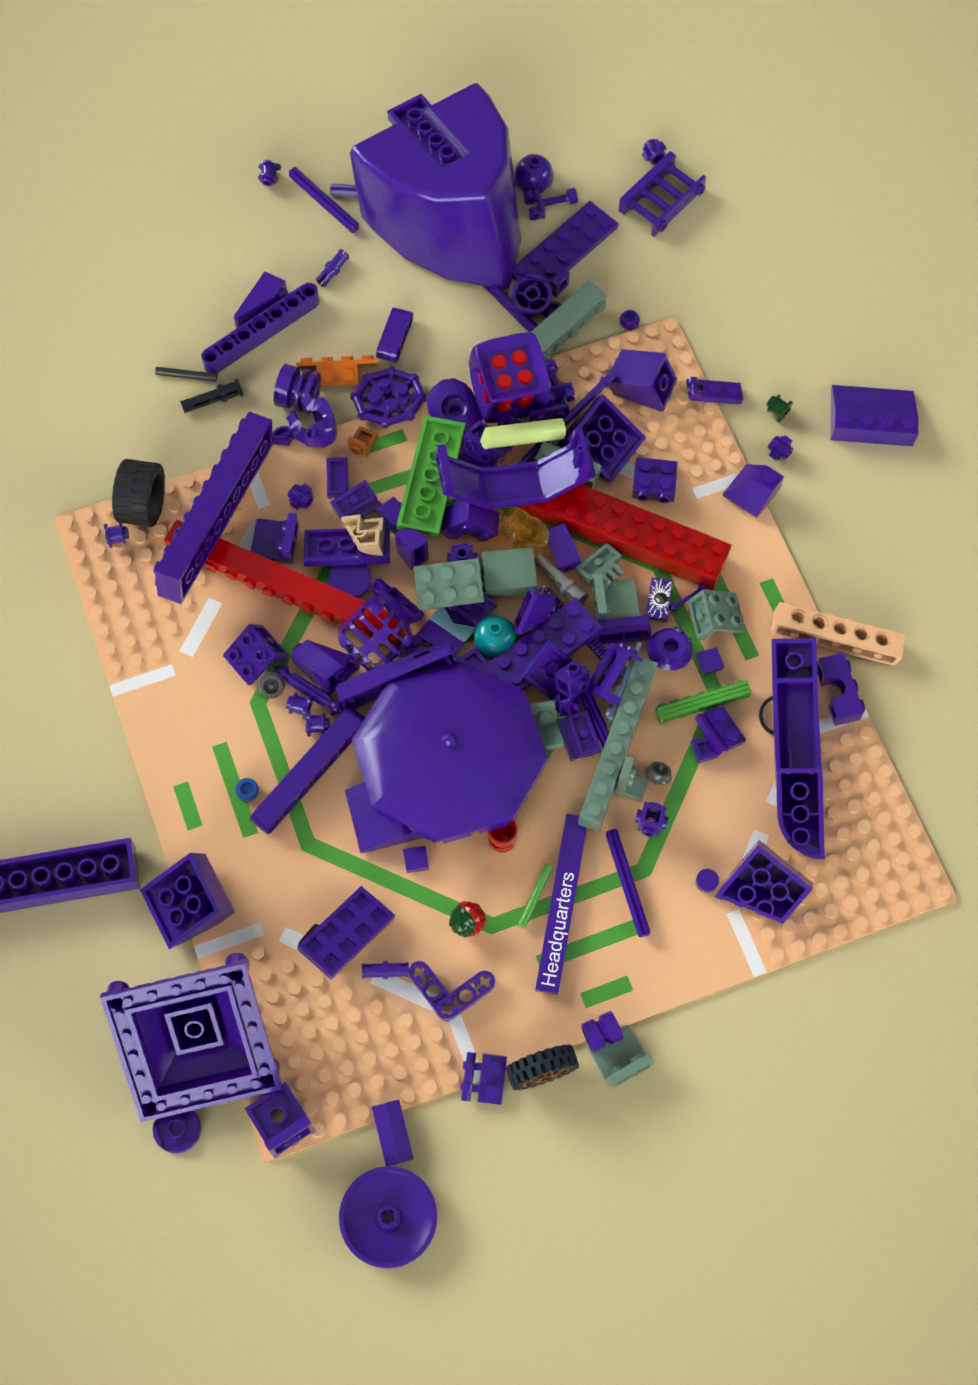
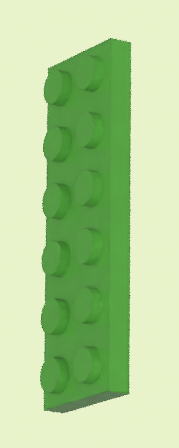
M424 416L396 525L397 530L412 529L423 535L439 537L449 496L442 493L435 459L437 445L446 444L448 456L458 459L466 423Z

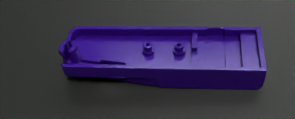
M447 640L441 644L395 661H390L337 684L336 691L345 709L349 706L355 709L376 700L387 682L398 677L448 664L449 666L453 662L458 663V657L450 640ZM429 653L428 655H425V656H423V657H421V658H418V659H416V660L414 659V658H416V657H418V656H421V655H424V654Z

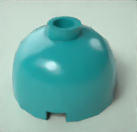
M490 615L483 618L477 624L474 631L475 648L477 647L483 657L491 660L508 650L517 641L516 631L512 622L500 615Z

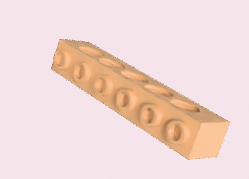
M779 602L773 613L770 631L772 635L788 639L816 638L818 647L896 666L901 660L905 641V634L898 633L896 630L882 629L873 624L859 623L854 619L836 617L831 613L817 612L812 608H802L788 602Z

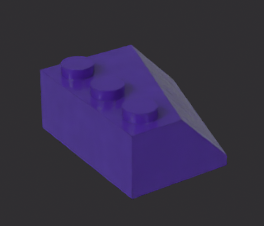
M758 840L730 873L714 897L784 923L813 890V882Z

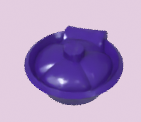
M678 627L661 629L649 639L647 645L648 656L651 661L657 662V667L669 671L681 669L692 658V638H689Z

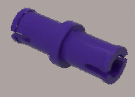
M339 249L333 259L325 264V268L320 275L316 277L319 285L323 282L322 287H326L334 275L339 274L342 265L350 258L347 252L342 254L344 250Z
M383 961V963H362V979L383 977V980H388V977H409V962L388 963V961Z

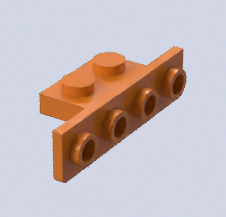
M374 355L361 356L362 360H353V356H341L340 361H333V357H321V361L313 362V358H300V362H296V366H316L317 372L321 374V386L359 385L358 364H377L378 359H374Z

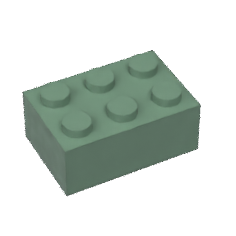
M479 558L413 567L418 608L420 611L484 603Z

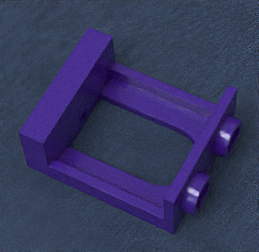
M620 642L618 646L610 643L590 679L591 686L587 691L618 706L622 698L611 693L610 690L629 657L640 662L643 661L641 657L637 656L639 651ZM617 651V655L614 662L612 663L601 685L598 686L597 684L601 676L603 675L614 653Z

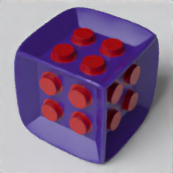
M526 332L498 337L481 342L472 348L469 358L471 383L480 414L485 423H498L500 418L507 413L518 419L528 416L529 411L546 408L551 395L550 380L540 344L534 333Z

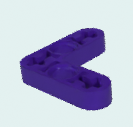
M416 961L409 968L410 979L437 1016L443 1021H451L490 993L495 986L494 975L489 971H480L449 994L425 962ZM417 967L420 970L425 969L423 973L427 980L432 977L423 987L420 985L423 984V979L419 975L414 976L415 968ZM481 977L484 979L489 978V987L482 985L478 988L480 994L477 995L471 984L474 983L476 987L481 983ZM431 985H436L439 987L440 993L436 997H430L426 993L427 988ZM469 990L472 992L473 997L470 1001L463 1002L459 998L460 992ZM455 997L461 1008L458 1009L457 1005L451 1008L452 1014H442V1006H451L454 1003L452 998Z

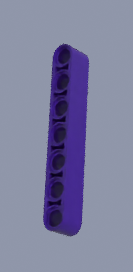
M313 283L303 284L206 348L201 354L205 371L208 373H219L319 305L317 286Z
M351 706L346 708L255 809L250 817V821L266 834H270L352 743V739L365 717Z

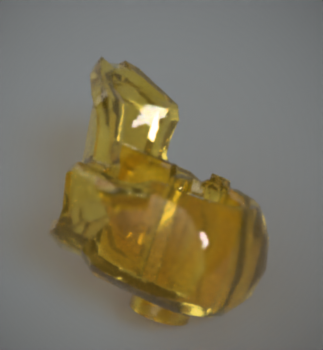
M512 507L505 511L499 519V528L512 544L513 549L526 547L542 548L549 540V533L545 523L539 518L530 516L521 508Z

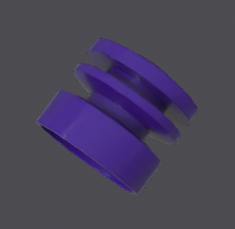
M284 364L279 371L275 384L274 405L290 409L294 404L295 411H303L304 414L310 415L312 411H308L305 408L301 399L306 393L310 394L314 399L319 398L321 374L316 371L311 373L308 369H305L301 374L299 367Z

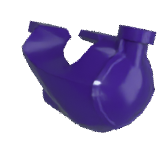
M306 393L301 401L308 411H312L315 424L306 430L301 426L300 419L295 411H292L286 417L289 422L291 435L309 447L325 448L334 443L337 438L338 429L333 411L325 398L314 399L310 394Z

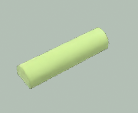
M562 418L486 427L480 442L484 449L562 440L566 435V427Z

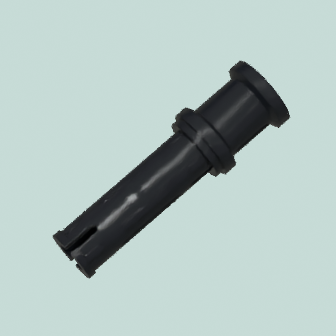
M238 378L234 379V382L225 385L219 384L216 386L217 389L183 401L181 400L184 413L218 401L227 402L229 398L238 395L244 396Z

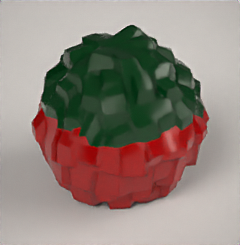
M463 901L457 904L451 911L449 926L452 927V931L455 934L457 933L464 938L477 936L485 927L487 922L486 914L479 904Z

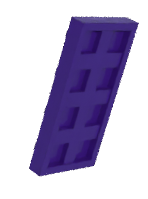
M360 886L297 946V950L332 980L394 920L395 914L365 888Z

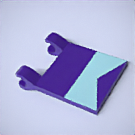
M448 607L438 608L420 631L413 636L409 649L421 645L423 641L430 646H435L450 640L454 652L457 654L473 635L476 627Z

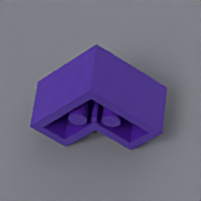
M459 501L446 507L440 533L451 540H456L469 534L478 541L485 542L498 536L500 513L493 509L487 510Z

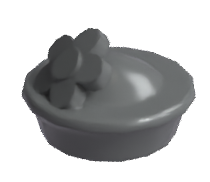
M267 672L259 678L257 687L262 696L273 699L282 694L285 683L278 673Z
M653 762L645 769L646 776L655 785L668 784L672 780L670 767L662 762Z

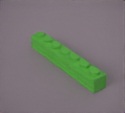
M739 680L735 684H726L719 689L712 688L706 693L699 692L696 696H686L682 700L678 701L676 699L666 705L665 703L660 704L656 707L655 713L659 724H663L748 698L752 691L747 680Z

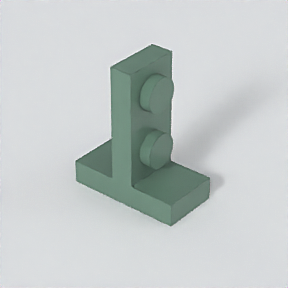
M626 756L614 793L642 801L648 778L635 775L637 767L633 766L635 758Z

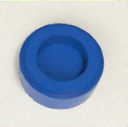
M244 778L237 783L236 793L240 800L250 802L258 796L259 788L256 781L251 778Z

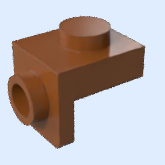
M359 426L354 436L348 438L349 450L356 455L368 457L379 438L378 433Z

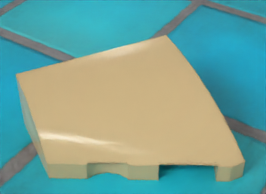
M360 514L341 517L344 526L359 551L369 555L383 556L385 533L383 517L362 520Z

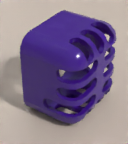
M372 596L367 599L340 626L338 641L341 647L363 666L366 671L393 661L402 653L403 647L405 645L409 646L413 639L409 623L393 605H390L380 596ZM385 607L388 611V616L385 619H380L378 614ZM367 608L383 623L381 629H376L365 618L364 611ZM394 616L398 624L392 629L389 628L388 623ZM359 618L373 632L372 638H366L354 625ZM404 626L407 634L405 637L400 638L397 633ZM348 628H351L364 642L363 647L358 648L345 635ZM389 634H394L400 640L395 647L387 639ZM380 643H384L391 650L386 656L378 649ZM374 652L382 660L374 664L368 658V654Z

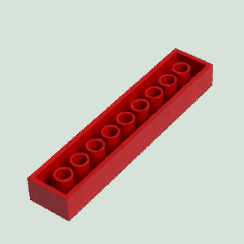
M583 484L546 503L518 506V512L552 526L565 523L569 533L601 546L608 543L618 553L694 584L704 585L709 590H714L732 547V544Z

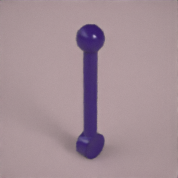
M699 585L698 589L677 603H671L669 610L676 611L678 606L691 599L703 589L706 590V586Z

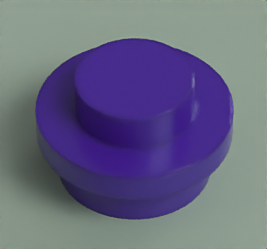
M626 310L621 314L619 321L623 328L632 330L639 325L640 318L634 310Z

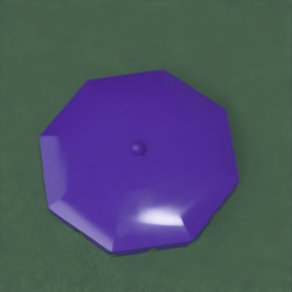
M462 661L453 662L449 666L446 664L405 675L387 682L352 739L371 807L378 815L400 826L404 824L410 828V831L434 843L435 841H442L444 844L470 837L473 832L480 831V833L508 826L509 822L515 821L528 798L530 789H533L548 759L526 693Z

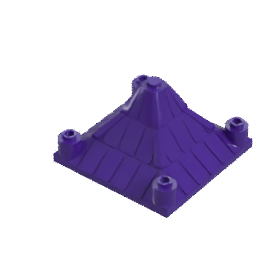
M230 954L223 966L131 988L123 981H114L108 985L106 992L101 993L100 1000L141 1123L282 1089L280 1064L273 1057L249 975V959L244 954Z

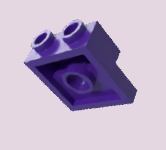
M636 457L632 498H637L641 501L657 500L661 503L674 502L678 461Z

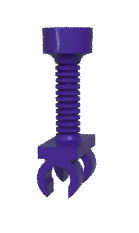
M575 188L567 189L566 194L561 196L549 197L544 200L541 199L539 189L524 193L525 204L531 205L537 202V206L529 209V217L533 221L545 218L544 207L563 202H569V205L578 203Z
M546 359L545 364L551 383V395L547 406L555 405L553 399L565 396L567 402L575 401L572 383L559 384L556 376L558 372L556 361Z

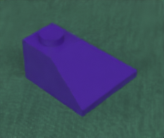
M746 464L722 496L758 518L780 490L784 476L767 465Z
M529 586L513 624L517 634L525 633L545 621L549 614L552 615L557 606L554 595Z

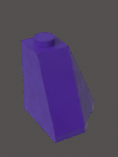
M310 640L297 644L291 653L293 663L328 695H331L336 690L337 684L348 680L360 669V664L349 654Z

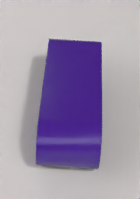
M396 307L392 308L377 347L376 358L397 363L413 321V312Z

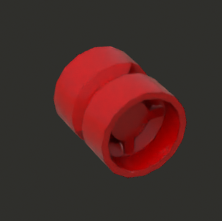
M514 820L509 822L508 826L488 831V843L494 851L506 853L515 847L517 842V825Z

